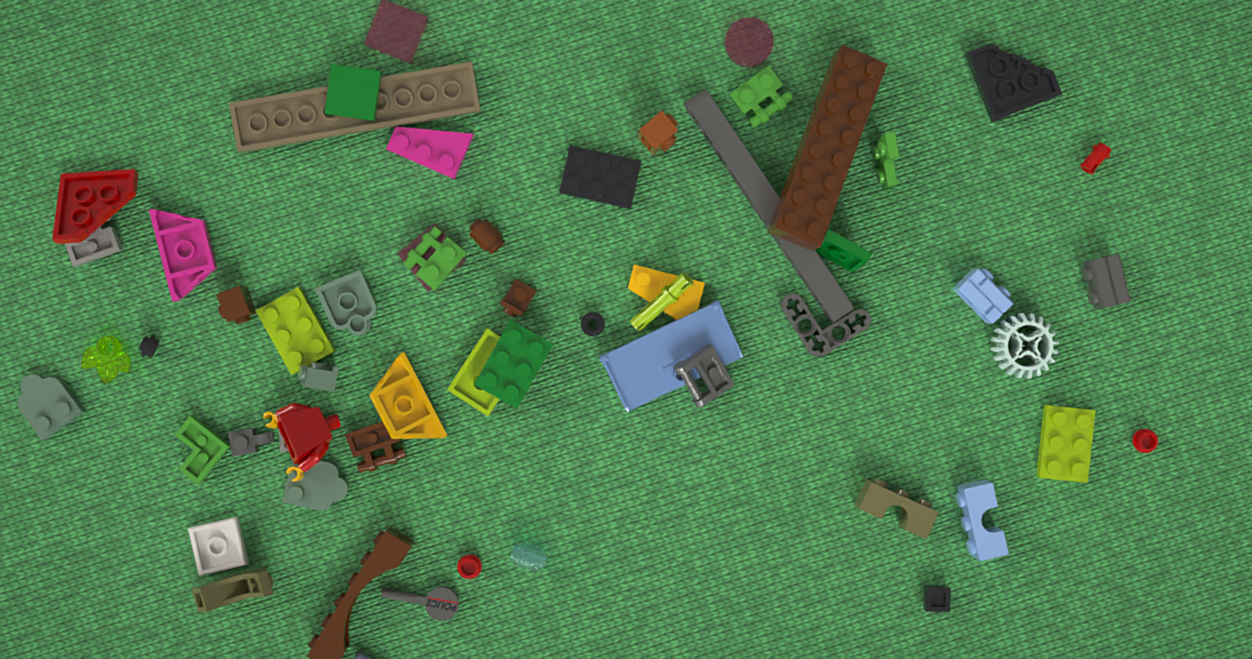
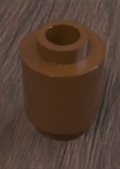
M479 218L469 227L471 230L469 236L485 252L488 251L491 255L506 242L502 238L503 235L487 218L483 221Z

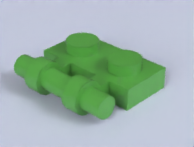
M767 66L729 95L742 115H745L750 110L755 116L748 120L753 128L760 123L764 124L769 121L771 115L778 110L782 111L787 107L786 104L793 100L792 95L788 91L782 96L778 95L776 91L783 84L770 66ZM769 97L772 103L762 109L758 104Z
M436 226L429 233L426 232L422 236L423 240L415 250H410L407 254L409 257L403 263L410 270L418 263L421 269L416 275L435 291L467 255V252L449 237L442 244L436 239L442 231ZM432 246L436 251L428 260L424 259L422 255Z

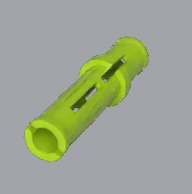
M682 272L671 284L665 285L662 288V292L630 319L632 326L635 329L638 328V331H642L668 305L679 300L678 297L693 285L692 279L685 272Z

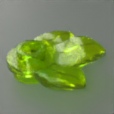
M112 335L101 337L96 346L90 347L84 352L81 360L82 369H97L103 384H108L114 380L119 371L128 373L131 367L130 357L122 350L121 341ZM109 343L113 345L111 352L107 349Z

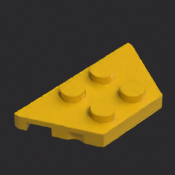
M404 352L401 353L369 395L392 439H433L446 437L447 434Z

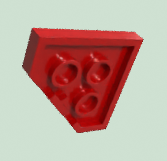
M135 169L61 174L52 240L56 244L83 242L136 196L138 172Z

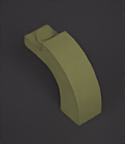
M266 567L239 572L191 588L198 612H209L243 599L267 597L274 594L272 589L273 579L267 572Z

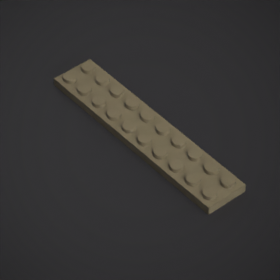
M472 62L382 77L375 122L326 115L325 105L328 86L229 103L236 147L239 153L481 112Z

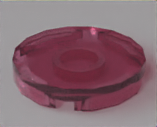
M758 18L739 19L731 25L726 33L724 43L726 53L739 66L748 68L759 66L766 61L773 49L772 31L766 23Z

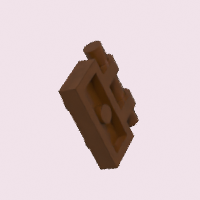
M383 421L345 434L353 458L363 454L365 461L357 464L360 473L368 470L370 472L378 470L379 466L387 463L392 465L398 463L399 459L407 457L405 448L394 449L393 444L401 441V439H392ZM384 447L386 454L378 457L373 456L372 451Z

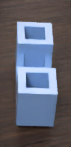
M984 479L958 485L956 501L958 506L962 507L964 517H961V523L964 531L968 533L969 540L966 541L969 554L979 561L1009 555L1004 531L996 526L984 528L981 522L982 515L986 510L998 507L993 483Z

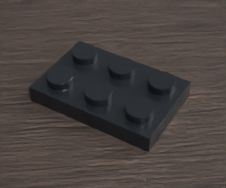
M570 145L559 193L631 210L641 161Z

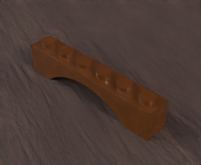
M389 527L385 532L381 530L373 541L376 544L372 553L367 551L360 562L363 565L359 573L355 571L349 579L347 585L350 588L347 593L342 592L334 603L337 609L333 615L328 613L321 624L324 627L320 635L315 634L310 641L308 647L311 650L307 655L308 658L341 659L350 646V617L359 593L373 578L388 570L397 568L413 546V540L392 527Z

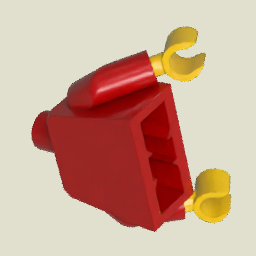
M291 403L276 410L275 414L266 412L263 415L265 419L272 418L271 423L265 426L271 429L278 427L293 463H298V467H290L286 471V474H291L294 470L297 471V477L292 482L302 480L304 472H308L320 462L329 450V444L332 440L330 431L341 427L337 414L324 418L319 407L312 408L310 405Z

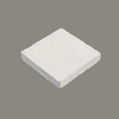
M238 516L188 528L199 576L249 564Z

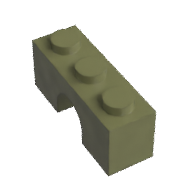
M877 478L873 482L865 480L854 506L882 519L889 507L899 505L902 509V518L899 526L927 539L939 513L932 509V503L919 498L918 502L910 499V493L899 488L894 492L887 488L889 484Z

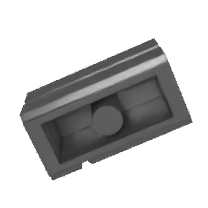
M1119 254L1083 261L1084 267H1082L1081 273L1083 279L1088 281L1090 291L1087 292L1089 303L1094 305V309L1107 308L1131 301Z

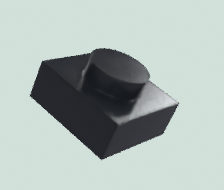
M924 585L923 609L926 612H950L951 587L948 585Z

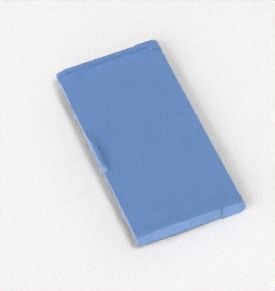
M716 300L623 346L600 355L599 360L607 370L626 412L686 385L682 377L676 374L673 368L674 365L679 361L686 360L708 344L714 347L724 366L742 358L743 355L725 318L721 303ZM695 367L689 370L694 380L700 378Z

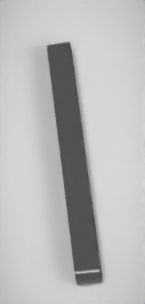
M703 89L683 104L768 230L780 198L710 94ZM771 234L826 317L832 323L853 310L851 302L815 250H809Z

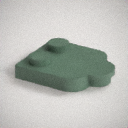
M362 269L315 288L328 320L334 328L338 330L348 329L350 333L357 336L364 335L370 330L371 318L377 313L378 305Z
M30 374L21 381L20 388L23 394L18 399V408L41 440H47L86 411L60 377L43 378L38 374Z
M321 459L308 472H304V477L300 481L292 482L297 477L296 470L288 474L282 502L320 511L326 510L333 505L334 501H340L346 497L348 484L340 477L341 471L336 463ZM292 460L290 467H298V463L294 464Z

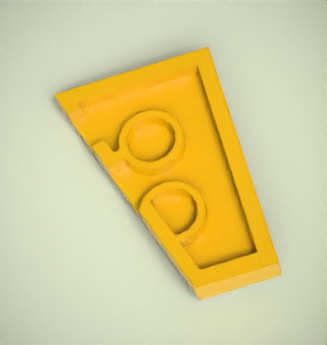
M634 265L628 289L650 303L662 292V288L665 285L671 284L678 276ZM692 280L693 285L678 297L679 300L668 305L663 311L677 320L698 310L705 283Z

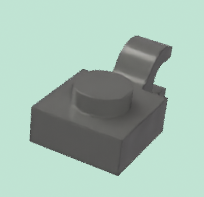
M255 427L228 433L232 457L259 452L258 445L275 441L273 432L256 435Z

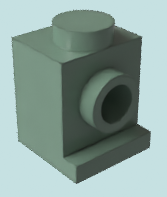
M312 362L311 366L301 365L298 371V380H301L300 384L306 388L334 392L339 367L329 364L328 368H326L327 364Z

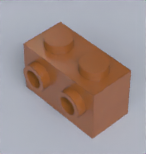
M661 110L639 129L638 139L653 156L661 149L666 152L676 143L675 140L677 139L676 135L678 132L676 126L678 123L670 113L665 115Z

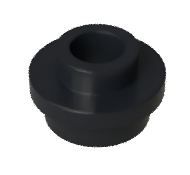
M589 312L581 319V329L588 336H597L605 328L604 318L599 313ZM592 319L598 323L595 329H591L588 326V322Z
M153 334L150 338L145 336L138 350L142 351L140 356L152 358L161 341L156 339V336Z

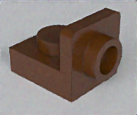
M515 279L506 296L500 302L504 306L502 311L514 318L517 314L523 316L537 291Z

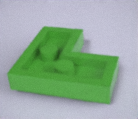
M895 132L886 133L875 140V145L872 146L873 157L875 160L877 159L879 169L876 170L877 181L879 184H882V189L898 185L894 160L899 157Z
M194 415L189 416L175 434L176 437L194 450L178 470L197 485L203 482L230 448V444Z

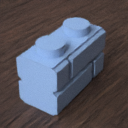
M974 268L953 290L986 324H993L1013 305V302L1009 299L1011 294L1004 287H997L992 282L994 277L986 269Z

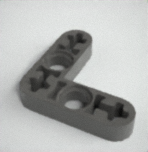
M785 295L780 302L782 312L807 352L815 357H822L866 330L871 323V317L867 311L855 309L821 330L799 295ZM789 298L792 301L797 300L798 304L795 307L798 312L802 310L805 312V314L798 316L795 320L792 319V316L796 315L794 310L786 308L789 304L787 301ZM855 314L858 316L863 315L865 318L862 320L863 325H853L850 327L853 332L850 333V329L844 321L847 320V323L850 324L856 320ZM803 318H807L811 322V329L808 332L799 330L798 323ZM836 326H841L845 331L844 337L840 340H836L832 336V330ZM817 331L818 334L814 335V338L818 342H823L821 346L822 351H813L814 342L811 338L806 341L804 337L812 335Z

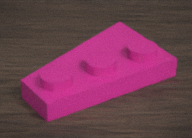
M396 127L386 149L455 180L474 134Z

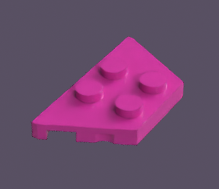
M150 209L149 212L172 302H178L218 268L205 220Z

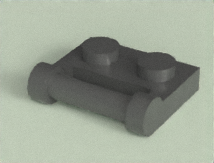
M710 344L686 360L679 361L673 367L676 374L680 375L693 396L692 401L697 408L703 407L735 385L714 347ZM694 367L708 389L704 393L700 391L689 372Z

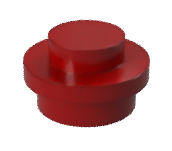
M1140 429L1133 435L1132 444L1137 451L1150 453L1157 447L1158 438L1152 430Z
M473 554L464 555L457 564L459 574L466 579L477 577L482 570L481 560Z

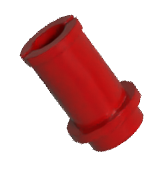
M1101 142L1092 147L1093 151L1079 165L1083 171L1090 175L1094 174L1105 158H1110L1111 149Z

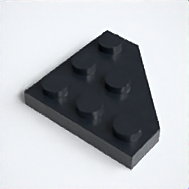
M991 43L965 54L991 122L1062 95L1054 71L1036 66L1031 61L1016 54H1009L1000 50L998 46Z

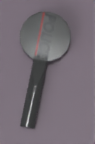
M438 586L432 589L427 596L383 588L381 598L425 605L428 615L438 621H446L452 618L459 608V598L456 592L446 586Z

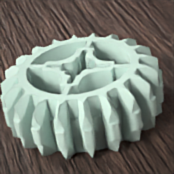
M1018 313L1017 318L1014 315H1010L1008 317L1009 322H1000L1003 329L995 328L994 332L999 336L991 338V341L997 342L996 347H991L990 350L998 352L993 359L994 361L1002 360L998 367L1000 369L1006 368V374L1012 375L1014 373L1016 378H1021L1024 375L1025 378L1030 379L1032 374L1040 376L1041 369L1048 371L1049 366L1047 362H1056L1051 355L1059 353L1057 349H1053V345L1059 344V341L1052 340V337L1057 332L1053 330L1048 331L1051 324L1049 322L1043 323V317L1038 316L1035 318L1033 313H1028L1027 316L1024 313ZM1025 325L1032 328L1034 332L1028 333L1025 336L1022 333H1018L1016 329ZM1009 339H1010L1011 342H1012V347H1011L1010 351H1008V341H1009ZM1023 341L1027 342V345H1025L1027 346L1026 350L1022 349V346H1024L1022 345ZM1039 341L1041 342L1040 352H1039L1038 347H1037ZM1026 356L1032 359L1033 362L1021 366L1015 360Z

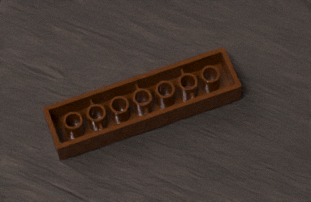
M841 45L833 54L767 233L812 251L821 247L887 63L844 45Z

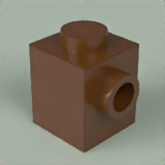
M237 286L216 294L220 306H218L219 313L227 322H236L237 325L251 321L250 316L257 314L247 286Z

